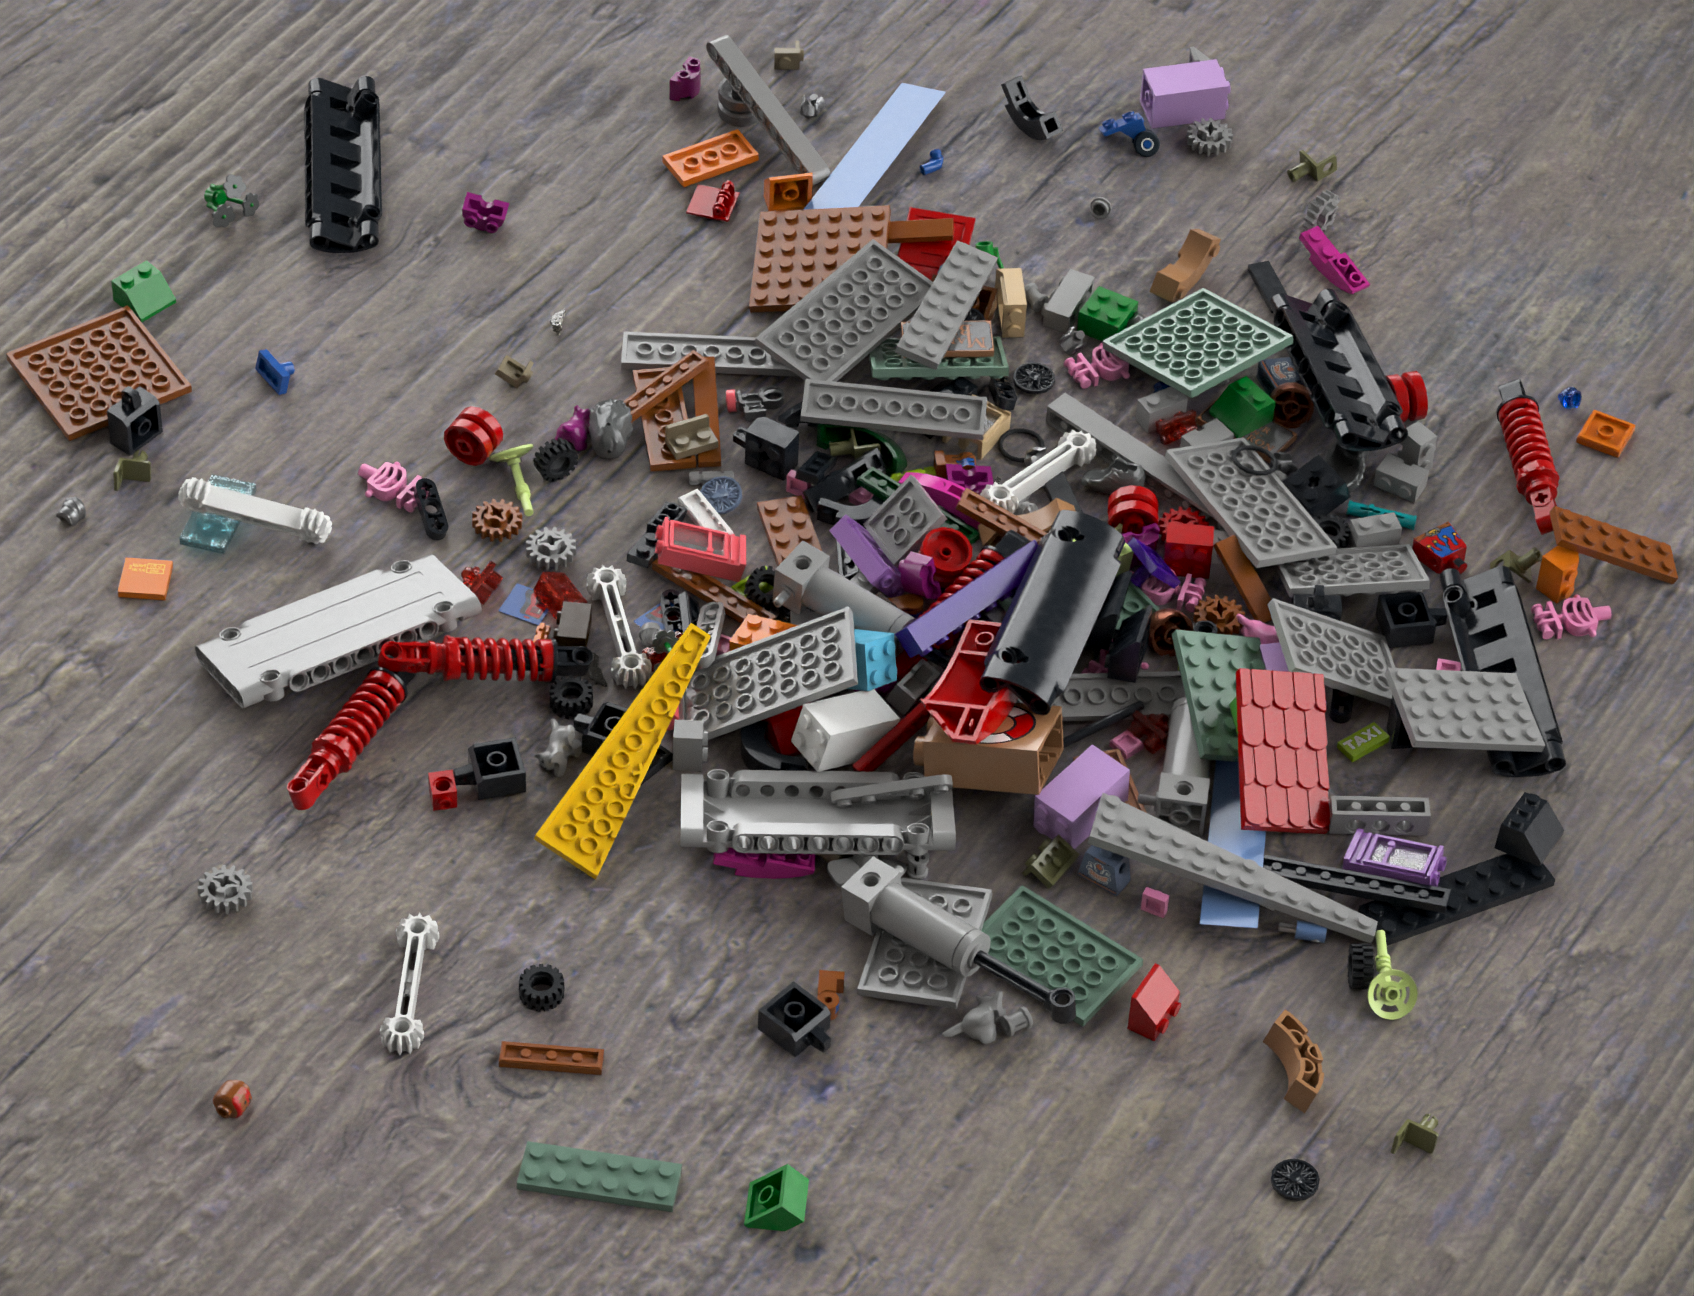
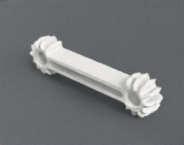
M1072 429L1071 433L1064 432V435L1058 441L1057 448L1002 485L996 482L993 485L987 484L980 495L1013 514L1017 511L1021 500L1044 486L1045 483L1062 471H1066L1075 464H1078L1080 467L1083 464H1090L1096 455L1095 439L1091 438L1090 433L1084 434L1082 430L1076 432Z
M194 477L186 479L178 493L180 504L187 507V510L202 514L208 512L300 537V540H305L308 543H324L332 530L330 517L324 515L323 511L319 512L316 509L311 510L307 507L303 510L211 485L210 481H203V479L198 480Z
M602 565L601 569L594 568L587 577L588 594H591L592 600H602L618 655L612 661V678L615 679L617 685L623 684L625 689L628 686H633L635 689L637 685L644 686L645 682L650 679L652 664L650 659H647L646 653L638 654L635 650L620 596L625 595L626 591L625 575L622 574L621 569L614 570L613 565L609 568H605L604 565ZM610 601L613 602L617 615H614ZM621 638H624L627 652L624 650Z
M421 913L415 917L409 914L408 919H401L400 925L397 926V943L399 947H406L395 1017L385 1018L384 1025H381L380 1028L383 1046L388 1047L390 1053L397 1050L399 1055L403 1051L411 1054L412 1048L419 1049L420 1042L424 1038L423 1024L421 1020H414L424 950L435 948L436 942L439 939V932L436 921H432L430 915L422 917ZM417 952L415 968L410 970L412 954ZM409 996L408 1012L406 1015H403L405 997Z

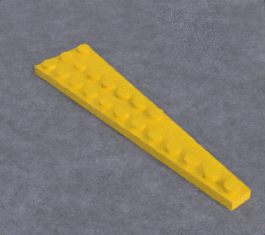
M690 623L534 837V840L595 880L711 638V635Z

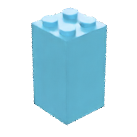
M854 629L858 684L847 689L870 691L896 681L897 667L894 633Z

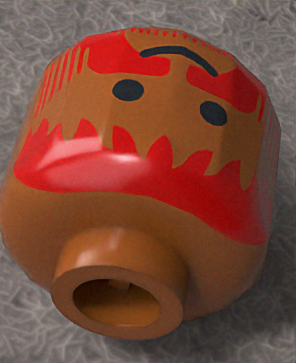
M227 1080L213 1097V1104L218 1115L223 1118L240 1117L251 1103L250 1088L241 1080Z

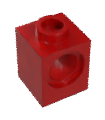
M453 770L428 773L429 793L433 811L457 808V789Z

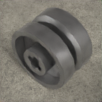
M724 78L718 87L719 117L724 122L739 127L758 123L759 121L735 89Z

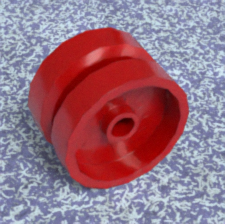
M1411 371L1402 373L1401 377L1398 374L1385 376L1403 410L1400 415L1403 423L1407 419L1410 421L1425 419L1428 411V397L1424 380L1420 373Z
M470 406L464 408L444 431V441L451 454L467 465L478 466L482 465L503 441V431L499 422L488 411L480 407Z
M1129 485L1117 489L1108 498V524L1113 528H1116L1119 523L1123 524L1122 534L1130 531L1134 534H1141L1143 527L1153 523L1159 525L1158 499L1151 490L1142 486Z
M940 527L926 534L918 553L933 557L936 569L933 581L939 582L940 588H947L953 584L957 577H960L964 569H967L972 558V546L968 538L960 531L953 528Z

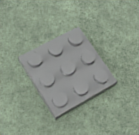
M910 475L863 525L891 563L898 568L901 560L906 559L911 551L916 552L921 547L926 534L933 529L939 528L947 518L919 481Z

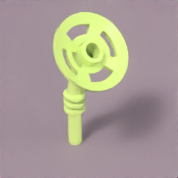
M533 444L511 448L488 457L490 461L507 462V465L511 467L516 484V495L518 500L521 501L526 516H531L534 512L530 501L531 493L524 481L519 463H521L520 457L528 453L533 448Z
M1378 930L1375 932L1377 946L1375 961L1376 970L1379 974L1369 985L1368 1002L1371 1009L1378 1016L1389 1020L1399 1019L1407 1015L1415 1006L1418 995L1417 986L1407 973L1391 969L1390 955L1387 954L1385 931ZM1395 975L1402 979L1399 982L1391 981L1390 976ZM1378 983L1379 985L1376 990L1377 1000L1374 1001V989ZM1408 986H1409L1410 995H1409V999H1408L1407 1003L1405 1004V1003H1404V1000H1405V998H1406V988H1405V987H1408ZM1383 1004L1388 1006L1396 1005L1398 1010L1386 1012L1381 1010Z

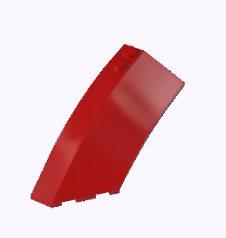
M969 619L947 668L931 692L924 699H921L923 706L952 742L977 745L998 729L1018 700V697L1007 687L996 693H988L979 684L985 670L984 661L1001 623Z

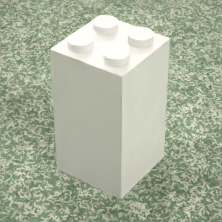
M875 689L853 692L803 704L791 742L814 769L820 772L855 763L899 723L900 718Z

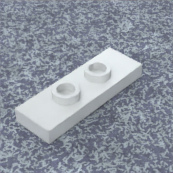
M698 489L678 497V504L687 508L686 514L696 526L726 532L729 535L734 534Z

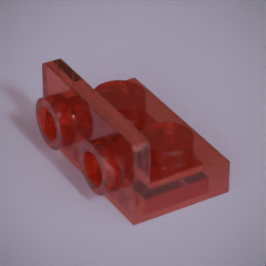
M542 572L533 589L555 619L557 618V612L562 611L563 601L588 603L565 573Z

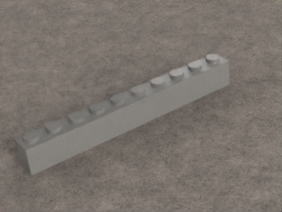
M1067 393L1062 394L1047 406L1046 423L1063 434L1064 432L1071 433L1072 429L1076 432L1082 430L1084 434L1090 433L1091 438L1095 439L1096 456L1109 464L1113 463L1119 456L1128 463L1141 465L1146 477L1145 488L1151 490L1177 509L1180 506L1183 510L1191 507V512L1193 513L1198 510L1199 516L1205 515V521L1209 522V526H1214V530L1225 531L1163 455L1157 453Z

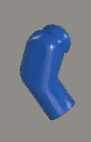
M932 150L930 152V161L920 165L922 175L935 172L942 167L944 157L941 155V150Z

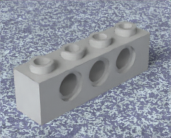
M1331 796L1329 804V834H1355L1357 828L1363 829L1364 833L1370 832L1380 835L1427 836L1431 818L1429 798Z

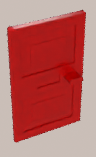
M910 207L906 221L953 218V240L900 243L897 257L932 280L933 274L937 275L940 266L945 263L957 240L970 245L976 218Z

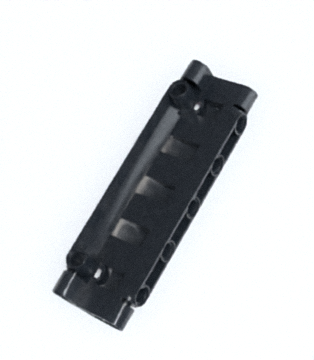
M362 76L356 81L353 88H349L323 78H313L308 83V97L304 107L305 226L310 228V246L315 250L328 253H355L374 248L379 243L378 226L379 220L382 217L379 97L376 94L375 80L369 76Z
M1333 289L1322 290L1313 304L1285 294L1273 296L1270 300V307L1275 315L1274 326L1293 335V344L1285 348L1324 426L1332 429L1340 447L1351 451H1375L1403 442L1408 436V430L1400 417L1403 410L1350 308L1339 300L1336 292Z
M1061 510L1057 513L1049 533L1041 538L984 661L985 670L979 681L980 687L984 691L996 693L1007 687L1035 714L1047 715L1050 712L1055 699L1062 694L1069 682L1121 565V561L1118 558L1125 545V538L1121 533L1106 522L1088 514L1071 510Z
M1506 566L1495 567L1464 580L1456 569L1450 568L1442 571L1439 579L1443 590V600L1463 671L1516 673L1545 743L1542 752L1487 750L1492 772L1507 777H1534L1560 771L1566 766L1561 746L1563 740L1523 602L1517 586L1514 584L1510 568Z

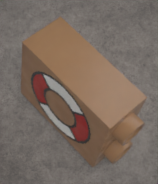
M1016 703L998 729L977 745L952 742L930 715L927 724V735L925 737L918 736L915 740L913 751L914 764L916 766H924L925 777L951 775L953 787L1039 795L1064 750L1062 706H1052L1047 715H1041L1032 712L1024 703Z

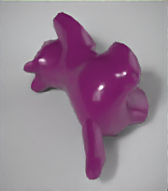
M576 405L573 417L558 427L555 439L562 438L574 445L577 451L586 450L587 434H590V410L588 408L585 410L581 409Z

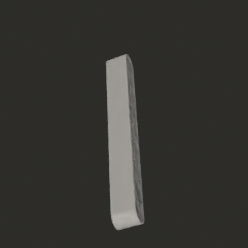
M724 35L708 42L706 49L710 58L798 174L812 173V186L827 180L830 176L827 164L730 36Z

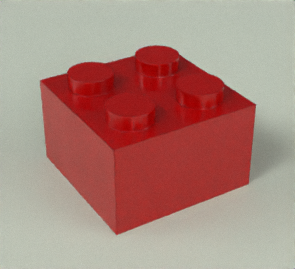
M1167 522L1163 560L1170 569L1174 570L1176 576L1186 577L1187 573H1189L1194 578L1209 579L1214 526Z

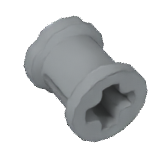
M1029 283L1024 287L1026 301L1031 304V309L1034 312L1042 310L1044 304L1048 303L1049 298L1039 292L1038 286L1035 283Z
M908 853L907 860L909 865L907 866L906 874L910 879H925L928 876L929 870L926 866L929 862V853L921 855L920 860L919 856Z
M1024 1006L1020 1007L1013 1014L1000 1016L999 1019L1001 1028L1008 1037L1013 1036L1016 1031L1023 1028H1032L1033 1025L1032 1016Z

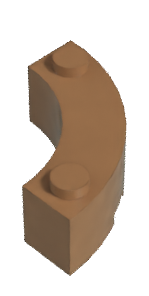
M1190 229L1183 246L1178 252V261L1174 265L1170 263L1164 269L1157 271L1149 292L1170 302L1183 299L1187 292L1201 278L1212 258L1218 255L1221 239L1201 229Z
M1055 498L1051 503L1037 511L1016 516L1049 533L1059 511H1075L1074 505ZM981 523L978 525L983 546L990 545L995 547L1003 539L1004 536Z
M1285 1009L1272 1025L1263 1043L1275 1052L1286 1069L1288 1091L1284 1099L1305 1113L1319 1092L1324 1080V1072H1322L1321 1065L1323 1058L1318 1045L1313 1044L1307 1036V1028Z

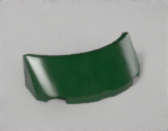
M819 424L817 426L816 446L826 450L829 448L830 442L848 441L850 438V428H853L857 445L880 444L881 455L887 466L886 475L888 477H891L894 473H902L907 467L906 456L899 445L878 431L869 428Z

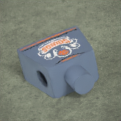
M1290 357L1265 359L1258 362L1256 377L1267 395L1271 396L1272 391L1276 387L1286 382H1296L1304 386Z
M1091 845L1085 852L1078 875L1118 896L1131 880L1129 858Z

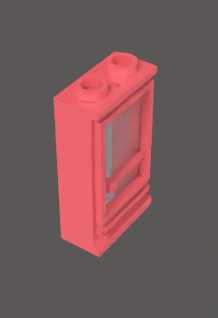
M668 517L664 518L662 526L658 525L655 539H658L655 547V553L658 554V564L740 582L746 567V535L740 534V537L735 536V534L729 535L726 532L675 520L669 521Z

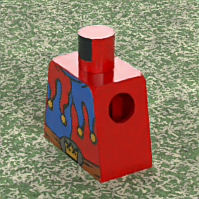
M1449 522L1414 538L1412 549L1421 563L1437 574L1450 568L1458 570L1460 574L1466 570L1467 564L1464 562L1467 549L1466 544Z

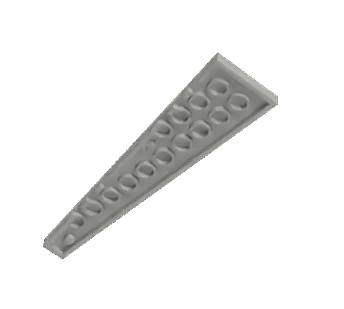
M1102 793L1088 844L1372 943L1378 921L1259 866L1253 860L1239 857L1126 804L1117 796Z

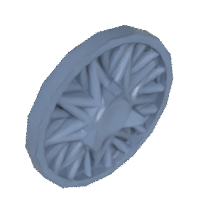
M726 476L715 477L709 480L700 491L718 514H726L733 511L742 499V489L739 483L733 478Z

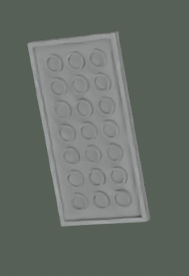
M872 239L757 336L755 344L804 380L814 379L837 382L901 327V322H907L915 315L933 282Z
M1244 437L1166 450V460L1229 536L1235 535L1237 537L1241 550L1256 568L1323 557L1336 553L1337 546L1274 472L1268 475H1253L1240 470L1234 464L1232 452L1237 447L1250 445ZM1243 450L1236 456L1238 462L1249 469L1256 471L1270 469L1255 450Z
M849 606L718 655L708 668L700 669L696 667L679 703V720L704 721V731H708V740L857 685L858 677L852 610Z

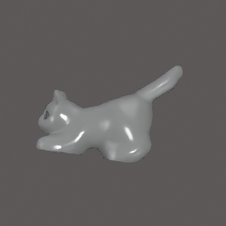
M552 718L550 720L552 732L548 748L545 752L535 754V757L539 760V766L546 770L554 769L555 776L560 778L566 771L567 758L569 756L577 758L581 755L582 744L580 740L574 739L576 732L572 725H559Z
M997 991L994 996L981 997L977 995L976 999L979 1005L970 1010L962 1022L944 1031L942 1035L944 1037H953L965 1032L971 1039L978 1040L982 1044L995 1041L997 1032L994 1023L1000 1022V1016L1006 1015V1009L1002 1007L1003 992Z

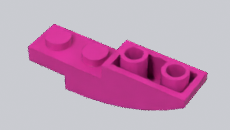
M1319 226L1300 234V241L1311 254L1309 258L1311 263L1336 287L1349 294H1354L1370 286V283L1345 252L1340 254Z
M906 472L898 482L902 484L912 475L919 481L937 506L941 505L949 513L958 516L966 524L978 529L979 522L955 509L966 488L941 477L914 472Z
M729 848L726 852L714 853L713 864L735 868V875L769 879L794 878L814 873L815 854L740 853L734 848Z

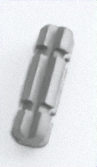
M726 470L724 473H721V471H702V474H699V471L689 473L690 485H699V483L704 485L709 480L720 476L734 479V472L732 470Z

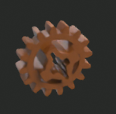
M492 499V503L483 501V507L477 505L476 511L472 512V528H475V534L481 533L482 539L490 537V542H493L495 538L502 542L504 537L510 540L511 534L518 535V529H522V513L519 512L518 506L513 507V502L505 504L504 499H501L500 502Z
M1215 595L1214 599L1206 596V601L1199 600L1198 606H1195L1193 622L1211 621L1217 626V634H1239L1240 628L1243 625L1239 623L1236 615L1241 614L1245 617V612L1242 611V605H1236L1235 599L1228 601V596H1224L1223 599H1219L1218 595Z

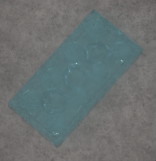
M213 474L209 479L211 485L251 496H254L256 492V484ZM193 511L179 538L180 545L225 554L241 521L208 512L202 514Z

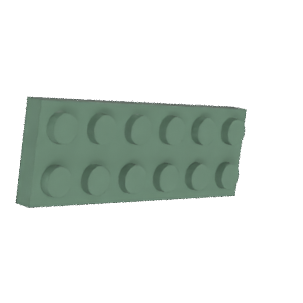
M527 1141L517 1180V1189L673 1212L682 1173V1164Z

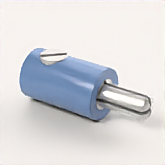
M1297 920V925L1279 924V931L1295 933V939L1325 943L1327 928L1300 920Z

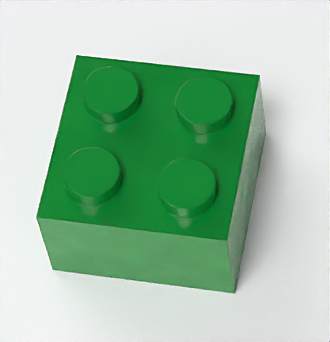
M1098 286L1079 311L1077 331H1083L1085 335L1103 341L1127 328L1128 321L1138 311V301Z

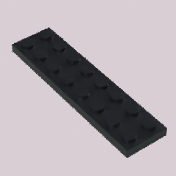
M1506 853L1441 876L1437 887L1451 889L1446 913L1376 900L1360 905L1358 912L1378 921L1376 931H1385L1386 945L1388 946L1554 886L1555 878L1544 863L1539 867Z

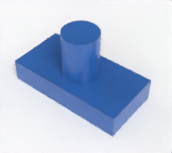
M267 349L259 351L255 369L278 395L287 393L290 375H293L295 371L293 363L291 361L279 363Z

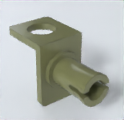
M1304 150L1299 151L1300 164L1289 169L1287 174L1292 182H1296L1307 174L1311 175L1316 181H1319L1337 170V157L1333 154L1323 161L1316 163ZM1331 163L1330 168L1323 171L1325 165Z
M850 428V438L848 441L829 443L831 456L851 454L855 460L866 451L877 447L881 454L879 443L857 446L853 428Z
M139 450L135 451L132 459H119L113 473L114 491L119 490L123 479L151 481V462L147 461L148 455L145 451L142 450L140 456H138Z
M1536 547L1521 557L1508 550L1490 563V569L1497 567L1499 563L1504 561L1503 566L1509 567L1510 570L1529 583L1532 581L1531 566L1541 561L1543 555Z
M1425 1114L1419 1124L1407 1119L1395 1135L1391 1153L1395 1154L1404 1141L1426 1152L1433 1153L1439 1136L1437 1132L1433 1131L1438 1125V1119L1433 1115L1431 1120L1428 1121L1431 1114Z

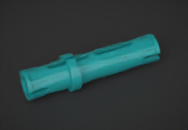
M1349 500L1346 515L1361 518L1394 512L1401 527L1414 530L1417 520L1416 515L1375 507V504L1372 503L1366 505Z

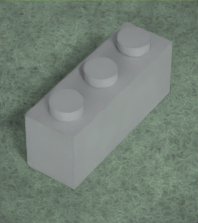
M1070 269L1066 276H1062L1058 289L1053 290L1049 303H1045L1042 308L1041 315L1044 316L1043 326L1066 333L1078 318L1080 309L1093 294L1095 277Z

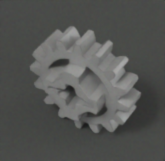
M1201 118L1200 123L1194 121L1193 125H1189L1186 136L1187 144L1192 145V150L1198 149L1199 154L1205 152L1207 156H1210L1213 152L1215 155H1218L1219 151L1225 153L1226 148H1231L1233 141L1232 128H1227V123L1220 124L1221 120L1215 122L1212 118H1209L1207 121Z
M1326 190V192L1322 191L1320 196H1316V201L1310 202L1307 215L1304 218L1306 221L1303 224V227H1305L1304 231L1316 226L1326 231L1327 226L1333 224L1334 217L1336 216L1335 213L1339 208L1337 206L1340 202L1338 195Z
M544 527L543 532L535 530V535L530 534L529 541H526V557L530 558L531 564L536 562L537 568L543 565L546 570H549L550 567L558 570L559 565L567 567V562L572 563L573 556H576V540L572 539L571 533L565 535V529L559 532L556 527H553L552 530Z
M222 865L221 870L213 867V873L205 872L204 879H199L198 896L200 897L201 904L206 903L207 910L214 907L215 913H219L222 909L226 914H229V909L233 908L234 911L238 912L239 905L246 907V900L252 899L253 885L250 875H245L244 869L237 872L234 865L230 869H226V866Z

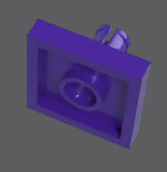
M1134 537L1127 543L1143 563L1131 576V581L1134 585L1140 588L1151 575L1174 589L1181 583L1157 551Z

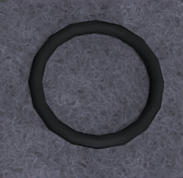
M1024 428L1006 431L1000 436L998 441V448L1001 454L1007 459L1019 463H1024L1025 458L1011 456L1003 449L1002 443L1007 436L1014 433L1029 434L1039 441L1040 447L1045 446L1044 440L1039 434Z
M1243 445L1237 447L1232 452L1234 464L1240 470L1249 474L1268 475L1272 474L1278 467L1276 457L1262 447ZM1243 450L1259 451L1272 460L1273 467L1265 471L1252 470L1238 462L1236 456Z

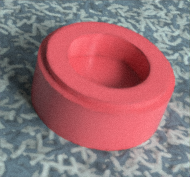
M735 389L726 391V403L729 413L737 412Z

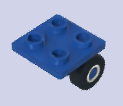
M1134 111L1123 114L1122 118L1114 121V118L1102 122V126L1098 127L1104 137L1119 131L1131 137L1136 152L1143 157L1153 156L1159 150V138L1152 130L1145 128L1143 117L1139 113H1134Z

